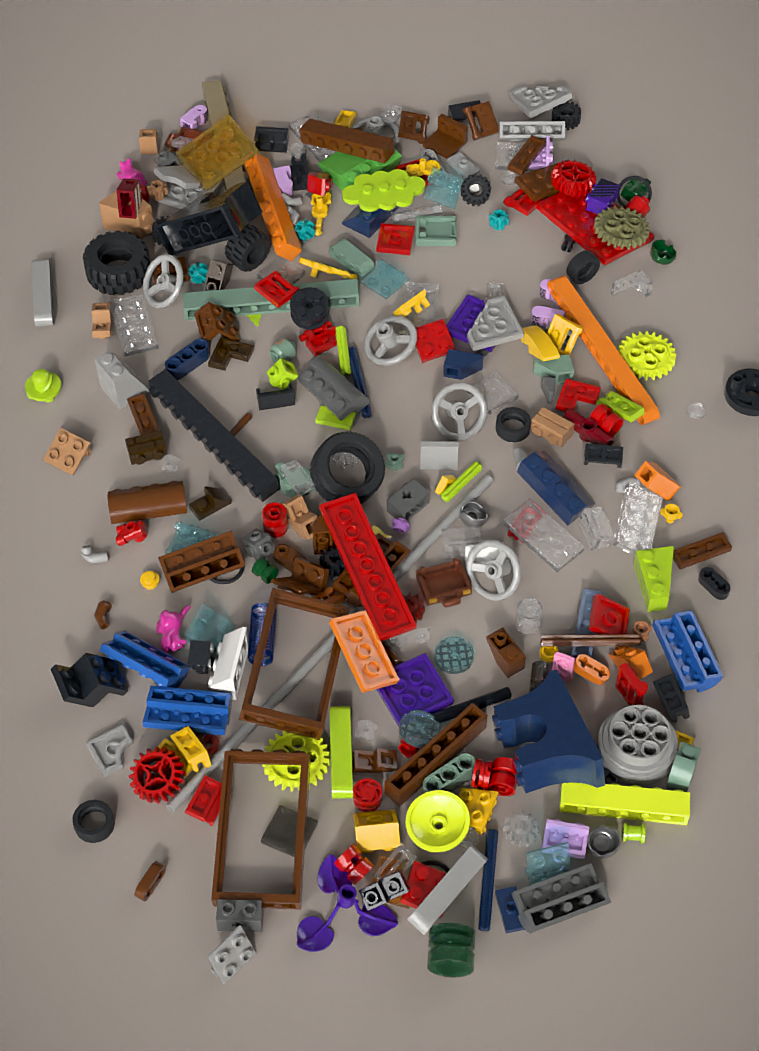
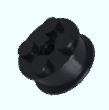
M312 287L303 288L294 293L290 300L292 321L298 327L307 330L323 326L329 317V301L325 293Z

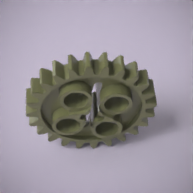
M614 206L613 210L608 207L607 211L603 209L602 213H598V216L595 218L594 229L595 233L598 234L597 237L602 238V242L607 241L608 246L614 244V248L620 246L622 250L623 247L630 250V246L636 248L637 245L642 246V242H646L650 227H648L649 222H645L646 218H641V213L635 214L636 210L631 212L630 208L624 210L623 206L620 209Z

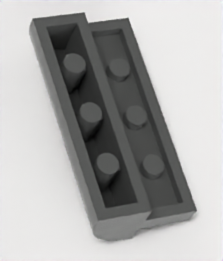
M316 357L308 362L310 367L297 377L298 381L340 421L353 411L356 413L360 412L370 403L369 398L323 357Z
M591 863L511 893L519 911L517 917L528 933L536 932L611 903L603 882L599 883Z

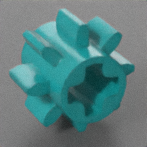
M501 209L494 210L493 215L489 214V226H492L495 230H504L505 225L509 226V214Z
M307 219L297 222L295 225L297 237L303 241L312 239L315 235V229L313 228L315 224Z
M202 262L191 265L188 271V275L192 277L190 281L195 284L205 283L208 266Z

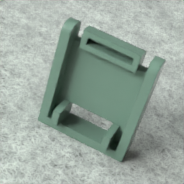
M416 216V246H456L455 216ZM419 228H426V232L420 231L419 233Z

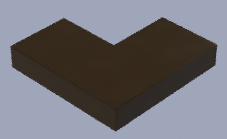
M221 337L208 362V367L225 371L231 358L248 362L254 351V345Z

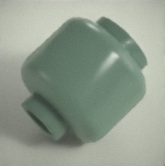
M282 338L270 347L269 355L275 363L280 358L291 361L296 356V345L292 340Z

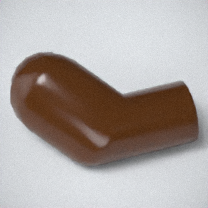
M100 601L94 613L100 629H106L109 626L105 617L106 612H109L112 608L109 601Z

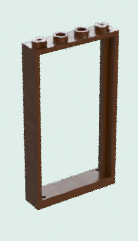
M272 588L239 720L320 740L341 651L336 637L333 642L316 721L252 705V700L276 604L331 618L349 615L350 607L327 602L323 599L307 597L303 594L291 593L284 589Z
M231 749L230 751H225L211 898L214 907H217V899L262 900L263 908L301 910L311 765L309 753L304 751L285 753L282 750L264 752L260 749L252 751ZM234 764L301 766L292 894L223 892Z

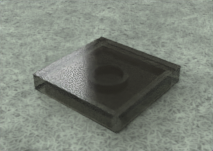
M279 805L261 838V843L295 857L298 812ZM308 816L305 848L318 825V820Z

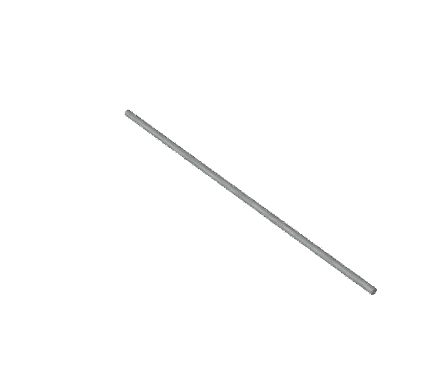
M486 475L393 572L396 582L460 516V508L466 502H474L493 482L491 476ZM362 606V607H358L353 613H357V612H361V611H365V610H364V608H363V606ZM334 633L262 707L273 710L332 649L335 638ZM246 722L210 759L212 766L208 768L203 766L181 791L166 804V807L171 812H174L198 788L204 775L209 776L224 761L225 751L235 749L258 724Z

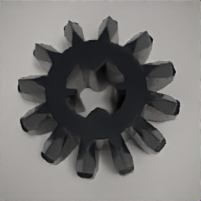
M330 547L329 551L324 550L323 556L319 558V565L329 569L328 576L330 575L332 580L334 577H339L346 569L337 549L333 550Z

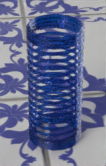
M257 603L251 608L247 658L251 664L254 662L255 657L252 655L255 656L257 648L255 647L258 646L265 619V614L259 615L258 613H266L265 611L255 612L267 610L268 603ZM276 608L270 628L271 631L269 632L271 637H268L271 640H267L270 643L266 644L270 646H266L264 654L267 656H263V658L269 656L270 658L263 659L261 666L269 665L274 660Z

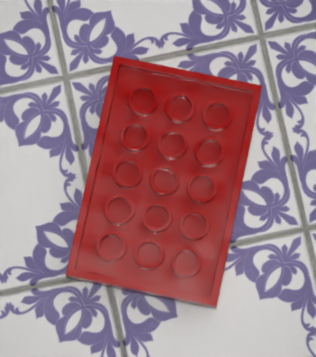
M559 192L537 203L536 206L538 211L572 237L581 247L591 251L604 266L654 240L655 235L649 231L646 242H642V246L637 245L636 248L630 246V250L626 247H623L622 250L620 246L614 248V244L608 246L607 241L602 242V238L597 237L598 234L595 233L594 229L595 218L598 214L586 210L587 203L585 200L588 194L585 197L580 196L578 198L574 196L572 198L570 195L566 196V194H560ZM613 203V205L611 206L612 210L614 209V206H616L617 209H620V207L615 203Z

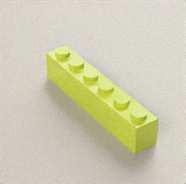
M562 783L559 812L687 825L690 817V792L663 790L658 787L652 789L642 788L638 785L621 786L617 783L605 784V786L599 788L583 783Z

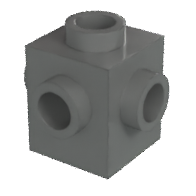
M167 149L154 159L157 164L156 167L181 165L176 153H171Z
M257 528L242 538L245 550L250 557H255L256 559L261 557L267 558L269 554L275 551L271 535Z

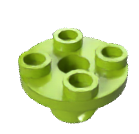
M46 369L35 370L25 382L27 397L35 401H54L62 387L60 378L55 373L49 372Z

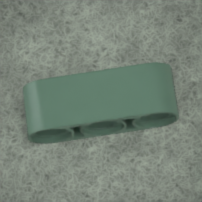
M344 238L329 247L330 255L360 279L375 269L374 262Z
M463 753L427 776L423 781V794L434 791L429 790L428 788L434 787L436 790L451 792L471 779L475 758L471 754ZM468 765L469 768H463L462 766ZM446 776H451V777H453V778H452V779H446L445 777H446Z

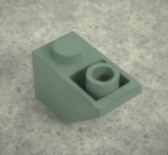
M567 354L560 355L558 359L542 361L538 358L534 359L533 373L541 378L543 376L555 378L556 384H563L566 378L573 380L574 368L570 355Z

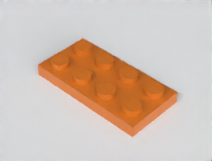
M366 610L330 620L329 624L362 693L390 686L399 681Z

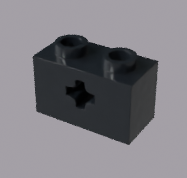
M190 640L188 665L197 674H208V671L213 672L216 647L211 641Z

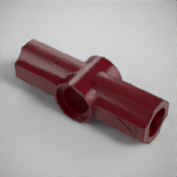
M573 409L565 412L563 418L575 424L574 431L579 433L582 441L612 446L615 438L599 428L594 419L585 418Z

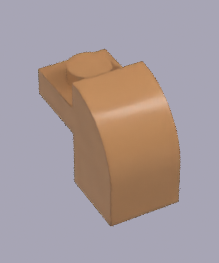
M140 129L139 142L141 154H159V135L156 129Z
M93 303L91 310L93 319L92 337L99 339L111 337L113 334L111 303Z
M297 494L283 503L288 514L287 521L301 538L309 540L313 537L312 527L317 515L308 511L302 495Z

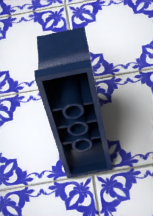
M557 669L550 671L543 683L530 693L494 706L495 715H492V720L496 727L494 734L497 741L501 740L504 748L516 747L526 742H535L526 744L516 750V760L513 761L517 772L515 774L518 786L523 787L525 793L561 783H583L596 788L605 786L603 757Z

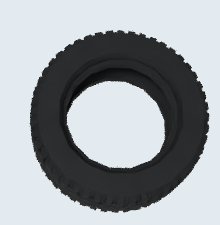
M351 431L336 433L326 439L313 455L310 464L312 484H314V488L319 492V495L323 499L325 498L327 502L356 493L360 504H362L381 486L385 475V461L376 444L365 435L362 436L360 433L357 434V432L353 433ZM347 452L358 457L364 465L366 472L364 483L360 486L348 487L337 482L332 476L329 467L332 455Z

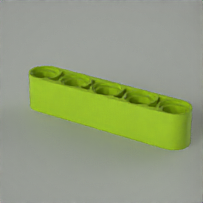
M329 706L332 799L353 798L350 706Z

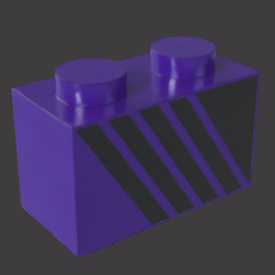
M601 178L598 184H594L592 193H588L586 197V210L595 214L602 213L603 209L607 211V208H611L617 199L620 185Z

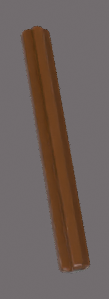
M640 634L541 635V646H640L641 644Z

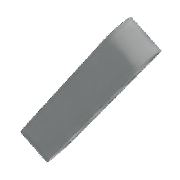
M50 259L32 260L35 326L54 325Z
M471 845L407 921L424 935L485 864L488 858Z

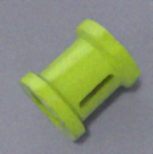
M623 823L622 842L632 840L640 841L641 844L645 843V824L634 826Z

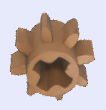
M154 180L151 182V186H147L149 198L160 201L165 198V195H168L167 184L161 180Z

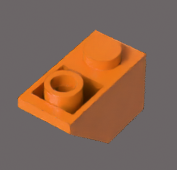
M645 461L634 475L647 488L667 501H670L681 488L655 462Z
M617 646L614 649L615 651L608 654L618 668L624 663L633 668L639 680L653 672L645 650L630 646Z

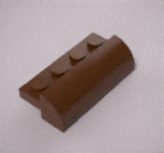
M183 481L151 484L144 487L135 486L123 490L115 489L109 491L107 495L111 524L187 513Z
M232 531L158 557L171 593L246 566Z
M378 533L376 535L377 541L393 573L409 556L411 550L397 540L391 542ZM345 569L333 582L332 587L348 598L347 603L356 607H362L359 596Z

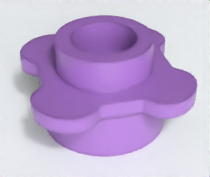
M397 518L391 520L393 522L392 529L396 532L405 534L407 530L411 529L406 519Z

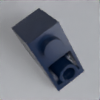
M448 349L444 362L443 377L462 380L483 369L484 355Z

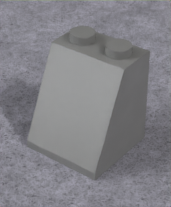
M109 351L95 358L100 387L119 410L128 405V398L143 393L145 395L150 393L149 389L132 369L113 352Z

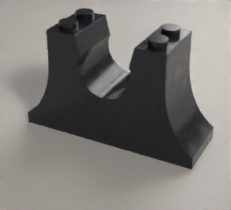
M246 181L234 185L218 197H215L213 191L202 194L175 214L156 223L153 227L167 253L175 255L238 238L242 235V229L263 211Z

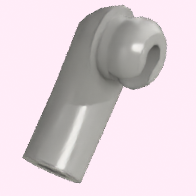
M281 193L286 207L302 205L301 197L291 198L287 194Z
M288 206L287 210L295 229L300 216L292 207Z

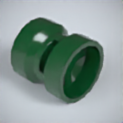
M261 557L254 563L251 572L257 577L260 576L261 580L266 584H270L272 578L277 577L279 569L274 565H270L268 560Z

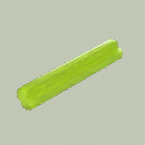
M341 325L335 328L340 373L343 376L351 374L346 328Z
M477 461L473 462L441 493V499L449 502L482 470V465Z

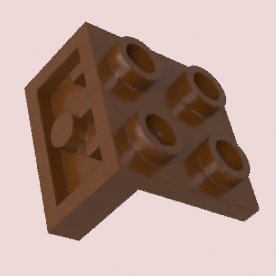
M441 114L438 116V129L423 142V147L431 149L436 154L448 159L468 142V127Z
M208 302L194 314L201 339L209 342L220 333L235 341L241 340L235 316L231 311Z
M298 557L294 560L290 577L272 578L271 583L278 585V589L290 590L295 594L316 595L317 592H325L329 569Z

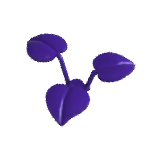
M330 854L320 866L317 883L324 893L330 894L336 891V894H338L336 907L325 924L320 918L312 916L303 919L297 928V946L308 952L322 951L331 945L334 933L327 927L340 907L347 909L354 905L357 913L361 915L358 919L360 929L370 936L385 934L398 925L394 914L384 905L368 911L365 904H363L362 910L360 909L359 900L355 899L357 891L352 886V882L346 877L347 873L341 872L333 864L337 860L333 854Z

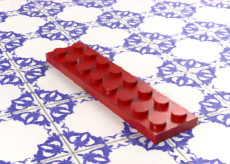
M356 493L320 504L319 510L379 640L384 641L416 629L417 625Z

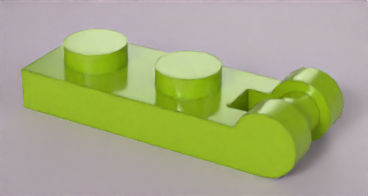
M613 391L607 393L606 397H601L597 400V405L605 404L612 410V413H617L631 423L645 414L644 407Z

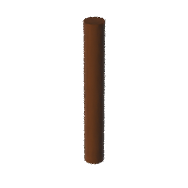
M246 413L229 431L234 437L252 419L251 414Z

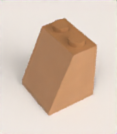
M117 191L99 202L104 228L113 231H127L131 235L139 236L141 239L152 233L154 222L152 207L143 199L136 219L119 217Z

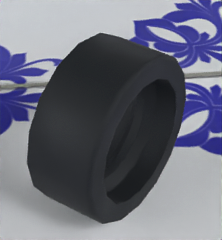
M582 251L571 259L566 273L576 284H584L596 275L600 267V261L591 251Z
M509 407L503 409L497 415L496 432L501 439L515 443L526 439L530 434L531 418L525 410ZM514 419L522 422L524 427L518 430H510L502 424L507 420Z
M88 800L80 804L72 817L76 834L80 839L89 843H97L107 839L115 826L111 808L100 800ZM91 812H101L106 817V823L103 827L94 831L84 830L81 826V820Z

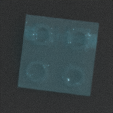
M433 167L431 174L427 177L428 185L424 198L455 209L463 179Z
M378 259L375 263L377 268L360 283L383 298L388 299L409 279L403 272L398 271L391 264L388 265L383 259Z
M176 522L174 529L177 531L165 554L215 537L216 533L210 532L209 529L204 530L198 526L194 527V525L189 526L183 524V522Z
M202 604L184 635L189 645L190 640L211 641L216 647L215 656L217 657L219 642H223L224 635L232 632L236 625L205 604Z
M568 842L526 853L527 867H524L526 876H528L529 886L570 871Z

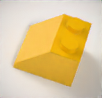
M395 809L353 813L356 847L362 853H372L374 850L379 849L392 851L400 847L399 824Z

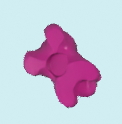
M128 158L125 162H119L121 171L117 172V177L120 180L124 178L138 179L142 185H147L143 173L132 166L131 159Z
M190 605L183 607L180 614L169 612L168 610L161 612L160 619L156 624L157 634H163L161 649L164 652L168 653L169 649L174 652L185 647L183 644H186L187 641L180 638L179 630L182 620L191 608Z

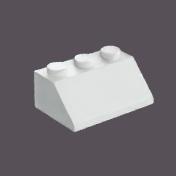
M241 627L224 635L223 642H219L218 645L219 657L214 660L213 664L214 676L209 678L208 688H211L212 692L231 693L232 700L237 699L249 652L247 627Z

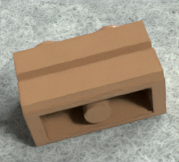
M542 407L531 421V431L536 436L546 438L552 445L563 447L573 435L575 424Z

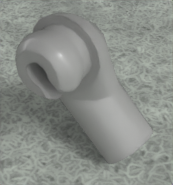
M624 477L615 483V491L617 493H624L626 486L640 487V480L636 477Z
M89 545L81 547V556L88 562L100 563L108 561L107 552L95 553Z

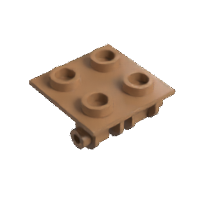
M60 428L43 461L74 475L82 458L90 456L92 450L89 446L91 443Z

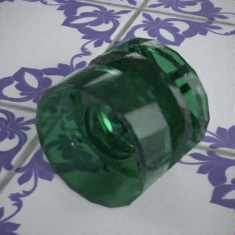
M440 923L432 926L429 929L430 939L428 946L431 949L428 951L427 969L433 974L453 978L464 977L473 973L475 956L472 952L475 949V931L473 928L459 923Z

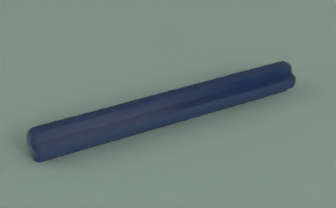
M354 346L348 347L354 385L368 398L356 348ZM370 403L361 410L364 419L371 418L372 416Z
M488 829L486 835L485 856L488 860L485 862L483 869L478 929L485 932L490 930L498 843V830Z

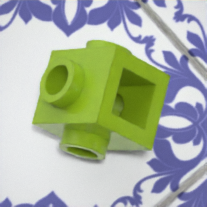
M281 358L267 371L270 384L281 389H286L288 383H292L298 377L294 364Z

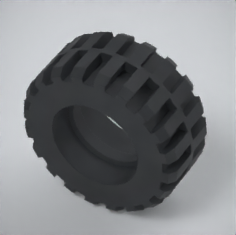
M118 230L112 233L109 231L104 235H98L96 239L93 238L89 242L83 253V263L87 281L94 289L104 294L108 293L113 296L119 294L120 296L127 292L130 294L135 289L138 290L142 287L143 278L150 265V257L147 245L139 236L131 235L127 231L121 232ZM116 260L128 261L119 266L106 265Z

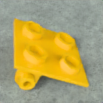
M461 788L458 797L462 799L468 808L470 827L475 828V833L482 835L486 831L487 821H490L493 808L497 805L496 799L499 792Z

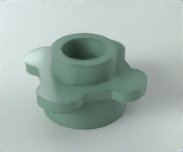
M386 454V468L392 471L403 468V454Z

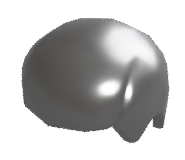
M466 502L460 508V519L465 526L470 528L482 527L489 518V515H487L488 509L483 508L476 502Z
M597 826V828L590 831L587 837V847L593 855L599 858H609L615 855L621 845V836L614 827Z

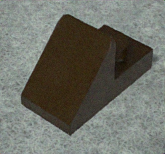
M205 486V496L190 503L189 509L201 521L230 505L231 500L222 489Z

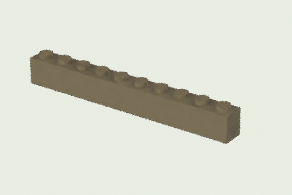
M221 80L202 82L205 105L225 191H227L236 184L248 182L247 173H243L245 172L244 162H241L242 153L238 151L240 149L239 141L235 140L237 133L236 129H233L234 120L230 118L232 117L231 108L227 107L229 106L228 96H226V87L222 86Z

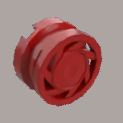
M476 758L471 783L472 788L482 787L483 790H488L493 761L483 762L482 759Z
M364 778L355 784L353 788V802L356 808L366 812L375 811L380 807L382 787L379 782L371 778Z

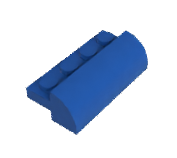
M693 611L674 613L672 618L654 620L652 626L682 691L696 689L699 693L714 687L722 680L723 674Z
M127 631L115 633L113 640L102 643L100 651L105 653L107 658L118 660L123 663L124 667L138 671L140 676L156 681L155 683L161 687L178 688L190 669L187 663Z
M150 686L146 700L147 708L143 719V727L180 731L189 726L195 733L225 735L227 725L230 722L232 695L231 693Z

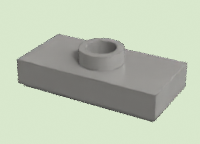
M461 152L447 159V164L464 179L468 178V175L473 176L476 173L480 175V169Z

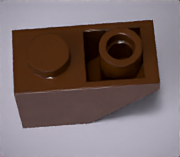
M503 627L486 636L494 659L507 678L525 669V654Z

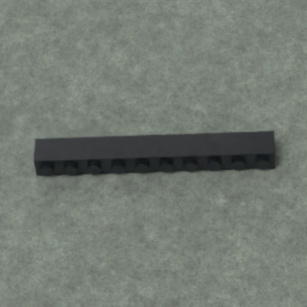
M166 369L148 381L151 395L154 398L157 397L165 409L168 408L172 416L176 420L179 419L183 427L187 431L190 430L194 438L198 442L201 441L209 453L213 452L217 461L220 464L224 463L228 472L231 475L235 474L238 477L239 483L243 487L247 486L254 498L258 497L264 502L280 490L278 479Z

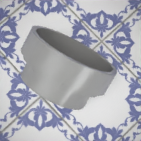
M631 705L613 712L604 720L599 730L597 748L603 757L604 770H610L619 776V782L632 786H646L660 781L670 772L678 750V739L673 726L659 711L645 705ZM624 750H629L632 753H626ZM645 752H650L653 755H647Z

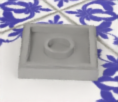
M421 441L420 470H457L459 442Z

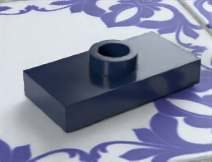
M516 886L495 890V897L505 934L525 930L517 917L519 911L511 894L517 890Z

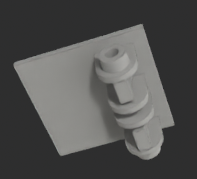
M241 925L207 956L212 964L210 971L215 976L218 975L223 984L230 980L256 954Z

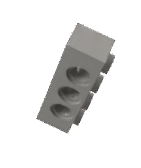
M565 121L499 122L498 141H527L531 135L545 141L546 136H550V141H563L565 139Z

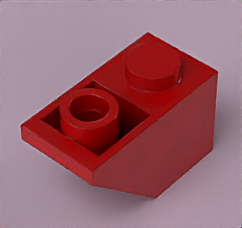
M309 172L307 191L325 196L330 191V188H332L330 173Z

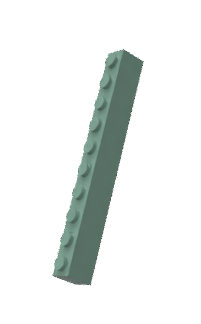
M357 279L292 284L300 289L312 287L324 292L329 301V309L359 306ZM254 287L183 293L185 320H196L194 314L208 302L231 311L234 316L291 311L290 300L277 308L258 293Z

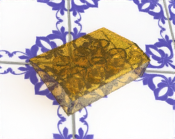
M228 114L177 151L176 156L181 165L208 191L258 154L259 150Z

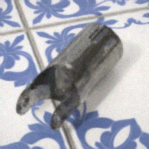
M543 661L532 663L529 693L546 679L550 671L548 663Z

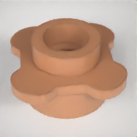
M635 621L633 623L634 628L630 631V634H640L642 641H648V635L652 631V626L645 621Z

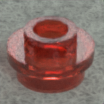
M206 734L199 740L208 754H213L219 749V740L212 734Z

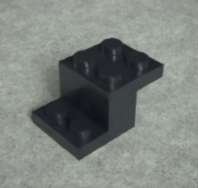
M85 653L71 667L55 664L51 668L64 702L94 707L108 693L124 696L128 692L117 662L106 657Z

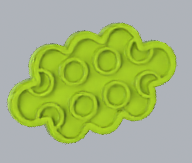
M395 169L389 173L376 171L372 175L361 174L355 177L354 185H349L343 189L342 199L350 205L359 204V207L367 212H373L379 208L391 210L396 206L407 207L413 203L414 196L421 195L425 191V181L421 177H409L407 172L401 169Z

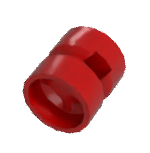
M605 404L598 405L589 417L594 419L597 426L612 437L618 433L624 423V419L617 413H612V410Z
M277 502L265 505L262 510L264 532L269 533L272 538L285 535L288 530L285 506Z
M508 757L494 759L488 787L490 791L499 792V796H512L515 794L517 785L515 774L517 772L513 764L514 759Z
M352 844L333 864L341 872H346V877L356 885L375 865L367 857H362V852Z

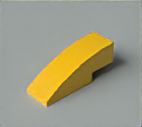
M535 325L521 328L524 333L521 342L528 346L530 354L542 361L560 358L554 343L540 327Z

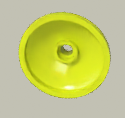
M434 790L420 795L412 802L406 814V829L409 837L418 847L430 852H445L455 848L464 840L470 827V815L467 806L457 795L448 791ZM439 824L443 826L441 829L435 828Z

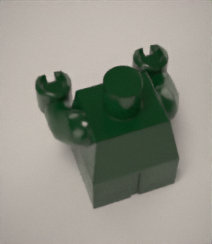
M646 178L645 180H647V182L651 184V181ZM632 179L624 186L620 196L627 201H630L634 196H645L648 198L646 196L648 188L637 179Z

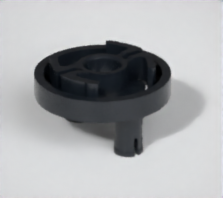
M748 368L736 371L726 382L724 395L727 403L735 411L747 416H759V369ZM752 391L757 393L758 395L752 396L749 395L747 392Z

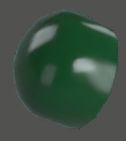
M663 239L655 240L652 243L650 256L653 261L658 264L667 265L676 259L677 251L673 248V245L667 246Z

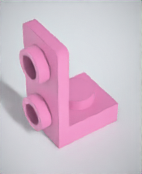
M555 652L552 671L557 669L562 681L571 682L575 673L573 670L575 657Z

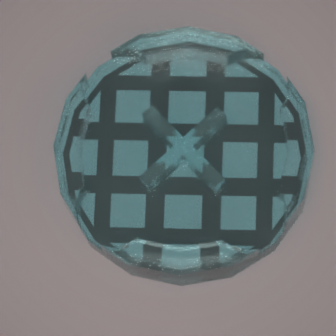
M451 636L444 638L436 646L434 660L442 671L449 674H459L468 670L473 664L474 650L472 645L464 641L463 638Z
M413 710L408 714H404L399 723L400 736L406 743L414 747L423 748L440 732V724L434 720V716L421 710Z

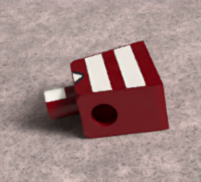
M124 178L116 190L119 217L136 219L142 201L141 183L138 179Z

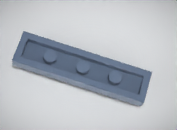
M583 589L575 634H596L588 629L593 596L597 593L603 595L602 591ZM573 646L571 656L576 658L580 654H585L592 657L593 646Z

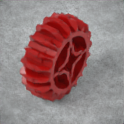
M568 159L567 161L562 160L561 163H557L554 166L551 181L555 190H560V194L564 193L566 196L570 195L572 198L577 196L579 198L591 193L596 183V176L592 167H587V164H582L581 161L576 162L575 159L574 161Z
M156 746L152 752L151 749L146 748V755L139 753L141 759H133L136 766L130 767V770L134 772L128 775L129 779L133 780L130 786L135 788L134 793L139 795L140 799H146L148 803L155 801V803L160 804L161 799L168 802V795L174 798L176 796L174 791H181V788L178 786L179 783H185V780L180 778L186 775V772L181 770L185 765L183 762H180V756L175 755L173 750L168 751L166 747H162L160 750ZM157 760H161V761H158L155 765L150 766L151 763H153V762H155V761H157ZM169 765H171L172 769L170 779L167 776ZM146 771V773H147V778H146V780H145L146 784L144 785L143 775H144V772ZM151 771L155 773L158 772L163 777V779H161L160 777H155V775L151 773ZM165 784V786L161 789L153 790L156 789L159 785Z

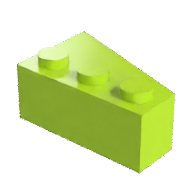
M674 546L638 550L635 552L633 565L647 612L667 609Z

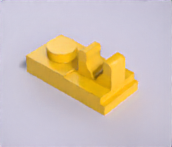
M425 289L396 309L393 314L405 317L412 312V307L417 313H420L423 310L420 304L426 309L430 303L425 298Z

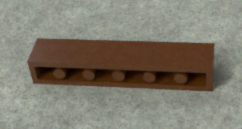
M310 118L299 129L301 142L381 163H386L395 153L393 138Z
M473 703L470 704L385 781V794L400 807L423 786V781L427 776L450 762L487 728L488 715Z

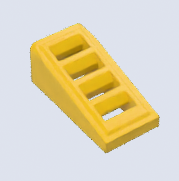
M341 110L334 124L351 128L357 112Z

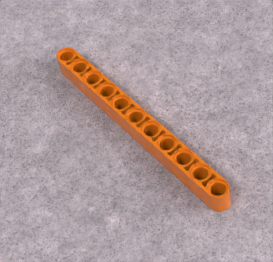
M563 275L549 280L547 287L560 309L565 311L567 319L583 327L582 333L579 334L580 338L619 395L644 407L645 414L636 419L638 423L645 425L658 420L660 413L657 406L569 279Z

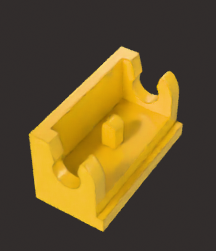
M189 726L170 735L172 741L188 763L191 764L195 772H198L197 764L200 762L206 768L212 766L207 750Z

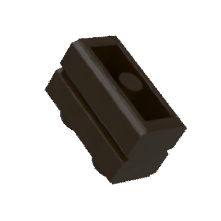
M161 430L125 439L131 465H141L146 461L161 460L163 457L168 456Z

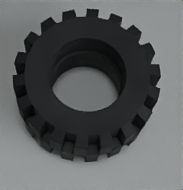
M247 224L241 231L242 235L228 240L225 246L226 258L244 272H250L258 268L267 258L271 248L269 237L253 224Z

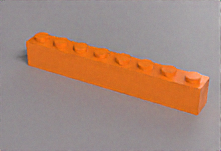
M253 152L246 159L244 165L257 202L263 211L262 216L276 255L292 261L302 251L301 245L269 159Z

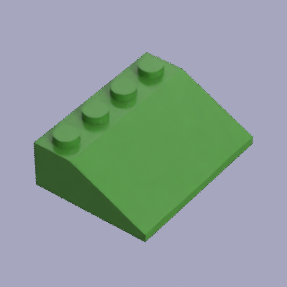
M395 149V153L386 163H381L336 152L319 162L318 166L325 173H330L332 181L343 191L345 187L354 185V179L358 175H372L376 171L390 172L394 170L395 167L400 165L402 155Z

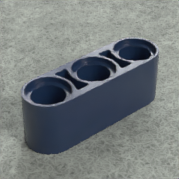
M205 339L194 340L165 361V369L177 381L209 359L208 342Z

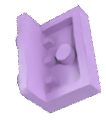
M546 136V146L529 166V169L538 170L552 163L553 153L550 152L553 150V142H550V136Z
M547 819L542 852L585 859L589 826H585L582 823H567L560 819Z

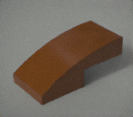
M376 748L374 752L356 749L352 752V772L383 773L397 770L396 750Z

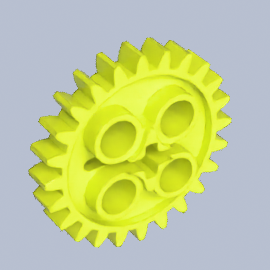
M639 331L638 336L632 333L631 338L626 336V340H622L621 345H619L618 352L634 375H638L639 380L642 376L646 381L648 377L655 380V376L661 379L662 374L667 376L668 371H672V367L675 365L676 354L675 348H672V343H667V338L662 340V335L656 337L655 332L649 335L648 331H646L645 335H643Z
M282 731L283 736L275 734V741L269 739L270 746H264L265 752H273L274 750H282L285 753L304 751L310 754V759L315 760L310 765L309 789L310 783L317 786V779L323 780V773H328L327 766H330V754L327 744L323 745V738L317 740L294 733L287 734L286 731ZM301 745L302 747L295 748L294 746ZM262 764L264 774L268 775L269 781L274 780L275 787L282 784V790H285L287 786L290 787L291 792H293L295 787L299 790L301 766ZM292 771L298 772L297 774H290Z

